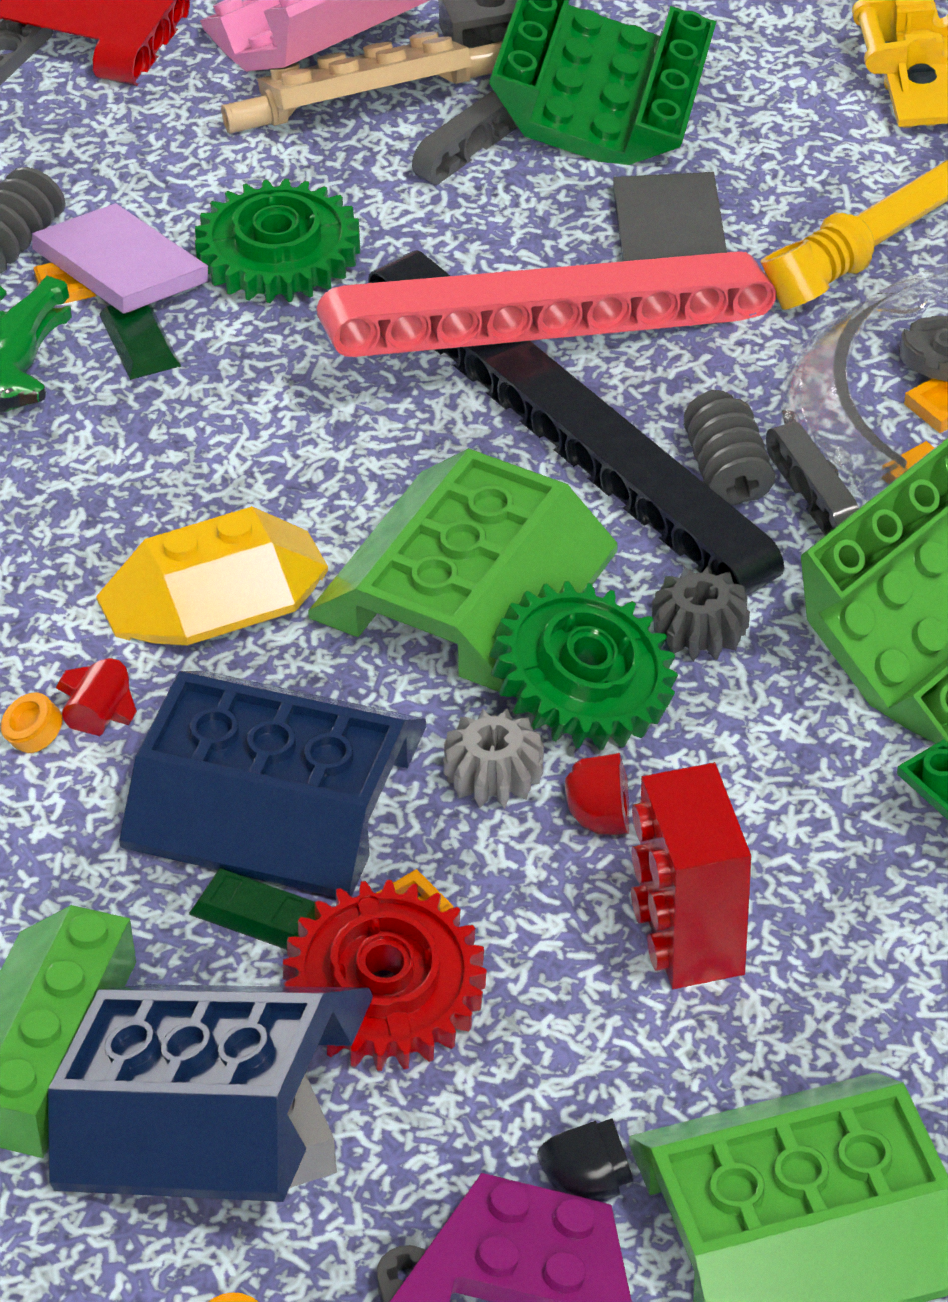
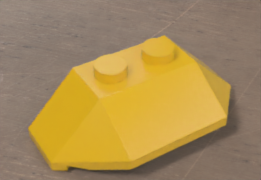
M251 506L144 539L98 593L96 598L115 637L129 641L131 638L155 644L188 646L295 612L312 594L318 582L323 580L328 572V565L307 530Z

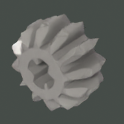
M482 708L477 720L460 717L457 730L447 732V739L444 742L445 757L443 758L444 775L447 776V782L454 783V789L457 791L458 798L471 795L474 792V799L479 808H481L488 801L489 796H497V801L505 809L510 792L527 800L531 784H540V778L543 775L544 745L540 739V733L533 732L529 718H520L512 721L508 709L504 710L499 716H490Z

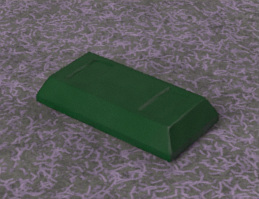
M151 304L125 314L112 305L106 306L99 314L130 380L181 367Z
M219 868L189 912V915L287 950L288 937H299V918L305 917L315 920V901Z

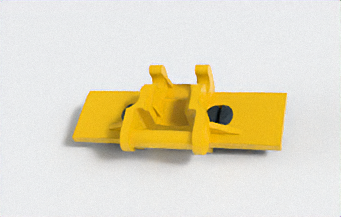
M934 0L857 1L852 7V16L854 22L861 27L867 49L864 55L865 65L868 71L873 74H885L884 86L885 90L889 91L898 127L911 128L912 126L919 125L930 127L936 124H948V14L943 18H939Z

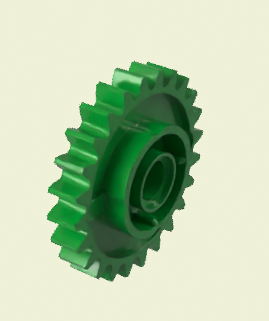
M266 179L263 180L260 189H254L248 184H243V194L238 195L227 191L225 192L226 203L212 201L210 203L211 213H201V225L195 226L196 258L208 265V274H211L212 285L216 286L226 283L227 294L229 295L239 290H245V298L248 301L257 294H264L266 302L271 303L276 295L282 294L288 302H292L296 292H302L309 298L313 297L314 286H320L329 290L332 288L331 277L345 279L346 267L356 266L355 254H360L361 251L359 219L354 218L353 207L343 206V197L341 195L328 198V190L325 186L315 191H310L309 181H304L298 187H291L289 179H284L280 186L274 187Z
M569 581L564 582L559 593L555 592L547 583L543 584L538 596L529 591L524 592L520 603H511L504 618H501L493 636L495 642L489 656L497 660L491 672L492 676L505 679L499 691L500 696H514L518 699L512 711L514 714L532 713L534 716L531 722L533 730L546 724L551 727V737L555 742L564 733H568L572 736L575 748L580 749L585 738H591L599 750H604L610 737L620 747H625L631 734L643 738L651 724H658L675 694V691L671 688L678 677V673L669 669L675 659V653L661 650L667 639L666 634L650 633L648 631L653 618L651 616L636 618L633 615L636 603L633 601L626 603L624 606L617 605L615 603V591L613 590L607 592L603 598L596 596L591 583H587L583 593H577Z

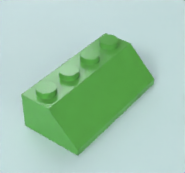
M70 905L19 932L0 970V1148L44 1158L49 1147L48 1088L98 989L125 987L136 964L130 918Z

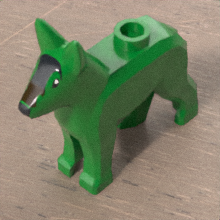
M47 275L27 297L9 311H0V413L45 400L46 390L44 384L27 374L26 371L34 363L38 349L49 332L58 325L66 324L72 318L70 306L53 308L56 305L64 304L69 298L68 286L65 281ZM0 286V300H2L7 295V291Z

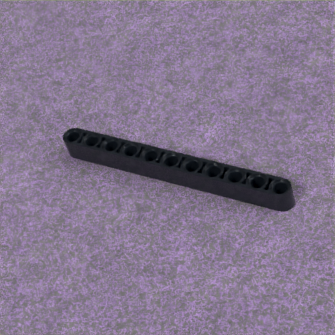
M413 250L372 271L369 274L368 283L448 277L450 275L424 253ZM531 341L435 350L440 355L446 353L456 362L453 366L472 382L478 380L490 390L486 394L505 410L511 408L523 419L519 421L537 437L541 438L544 436L556 446L553 450L573 467L579 465L591 476L587 479L606 495L614 494L626 505L623 509L643 526L649 524L662 535L658 538L679 556L685 554L698 566L694 569L699 573H702L707 566H709L712 575L715 576L730 572L734 584L745 587L746 595L751 594L783 574L784 560L776 543L766 533Z

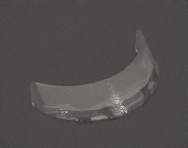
M948 265L928 269L897 281L833 318L815 331L801 345L792 358V366L785 373L781 389V414L784 424L797 421L803 426L856 501L868 502L906 471L907 461L882 442L860 416L849 392L846 371L847 363L861 331L866 325L880 320H915L922 316L930 306L948 304Z

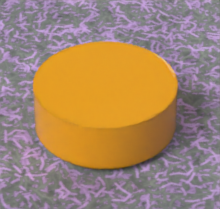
M42 693L25 694L16 699L5 711L1 721V733L17 750L25 753L38 752L47 747L58 735L62 726L61 711Z

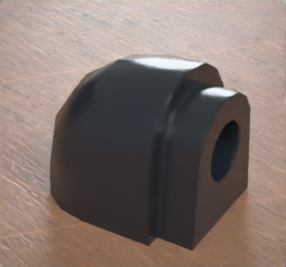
M613 1118L599 1123L593 1121L557 1134L545 1141L537 1151V1157L542 1170L554 1188L562 1193L595 1201L604 1200L620 1195L619 1186L633 1182L632 1173Z

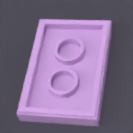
M116 203L32 233L33 250L124 314L208 282V265Z

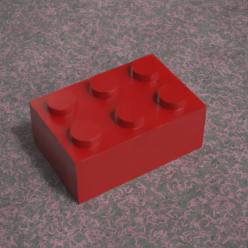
M716 763L641 776V803L633 804L632 806L634 828L640 845L632 846L631 849L634 872L639 886L631 887V900L637 922L639 924L649 922L652 933L647 935V944L654 970H666L672 990L745 975L752 856Z

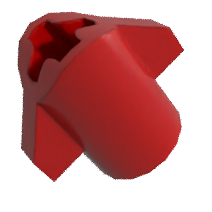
M107 658L91 666L65 670L56 686V689L70 696L62 710L63 720L70 729L101 736L111 720L129 725L137 712L129 689V675L126 666L117 659Z

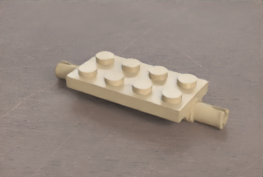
M432 31L410 36V44L393 48L392 42L375 43L363 47L364 54L346 58L344 52L331 53L318 57V65L300 69L298 63H293L287 67L270 69L271 76L257 78L259 91L262 96L221 105L223 123L227 132L231 134L270 124L275 126L288 123V118L299 106L438 75L455 84L470 81V78L492 73L502 41L469 49L467 46L452 41L451 37H439L438 32Z

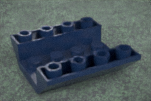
M179 671L135 756L119 838L120 848L215 870L221 868L241 876L336 897V890L341 888L352 897L370 856L368 821L393 765L408 769L425 731L426 719L208 671Z
M144 984L98 989L48 1088L49 1183L53 1190L284 1202L307 1149L287 1113L317 1046H352L373 998L370 989L356 987Z

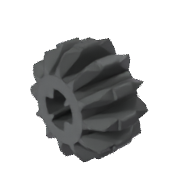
M709 566L702 573H693L684 567L679 578L665 576L661 590L655 592V599L652 601L654 632L666 634L667 639L665 641H667L669 650L672 653H677L687 647L689 655L694 662L700 654V650H707L709 655L718 660L722 647L737 650L741 636L746 635V629L749 628L750 611L747 610L748 598L745 594V587L734 584L730 572L718 576L712 575Z

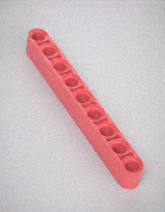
M727 252L343 285L326 292L319 300L316 309L317 316L338 353L346 357H361L735 322L766 314L776 300V290L753 256L746 252Z

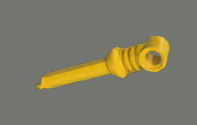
M948 160L856 216L838 212L831 214L823 220L818 231L803 240L784 246L764 257L760 262L776 290V297L781 308L787 310L805 304L828 291L830 288L828 284L847 272L857 274L866 269L872 260L875 246L948 201Z

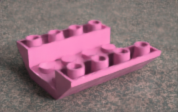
M223 0L213 5L215 14L200 20L203 30L221 50L248 72L287 67L430 0Z

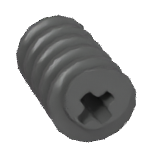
M30 167L16 168L0 183V273L7 270V263L11 264L17 260L20 252H23L30 246L32 233L50 226L53 223L54 217L59 216L65 209L64 194L59 186L48 175L38 169Z
M709 390L698 395L687 406L683 416V425L688 433V439L693 448L694 457L698 462V469L703 477V483L731 506L760 499L773 486L775 472L770 464L769 455L764 448L765 444L759 434V428L754 420L752 409L748 403L741 399L733 398L732 395L725 391Z

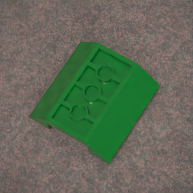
M517 0L489 84L525 137L598 162L630 165L681 147L717 21L705 18L694 11H684L670 6L660 35L645 31L639 26L627 25L601 16L592 10L568 5L569 0Z

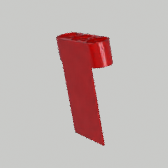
M0 0V19L97 39L99 41L96 44L93 55L94 75L97 78L138 86L139 83H136V80L142 72H148L159 56L156 53L162 44L167 45L178 30L175 27L182 17H188L190 0Z

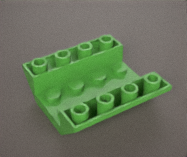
M947 438L801 554L806 617L809 624L870 706L906 729L934 743H938L943 739L948 742Z
M468 448L421 471L308 610L309 619L355 637H359L377 613L458 644L459 677L499 692L505 679L492 676L491 672L497 660L490 657L489 653L495 642L493 638L501 618H504L511 603L519 604L526 591L538 596L543 584L546 583L555 592L559 593L564 582L569 581L577 593H583L587 583L593 585L617 553L618 543L568 484Z
M875 1072L629 1136V1146L649 1195H654L662 1192L693 1267V1302H927L948 1296V1174L904 1082Z

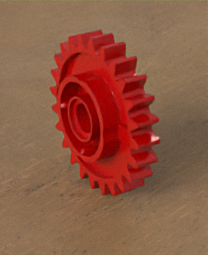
M386 880L380 893H374L368 883L362 881L359 888V896L351 897L346 891L339 888L336 890V906L332 907L318 900L315 902V920L305 917L299 918V937H288L287 956L289 958L283 959V979L287 980L284 982V986L369 988L373 995L352 1046L327 1045V1056L332 1057L342 1049H348L350 1051L351 1066L356 1067L364 1056L370 1055L374 1059L377 1071H382L387 1058L393 1056L397 1058L403 1069H409L411 1053L418 1052L427 1061H433L434 1043L438 1042L452 1049L455 1047V1029L468 1032L471 1030L473 1015L471 1011H481L483 991L481 989H485L487 969L481 967L484 962V947L474 945L476 928L474 925L459 927L461 913L459 907H454L444 912L440 911L441 894L435 893L425 901L418 899V886L414 883L404 894H398L395 891L392 880ZM386 970L396 975L384 978L378 977L373 973Z

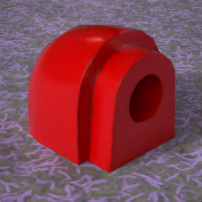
M620 753L584 758L575 762L572 766V772L565 778V795L569 812L583 828L596 834H629L628 778Z

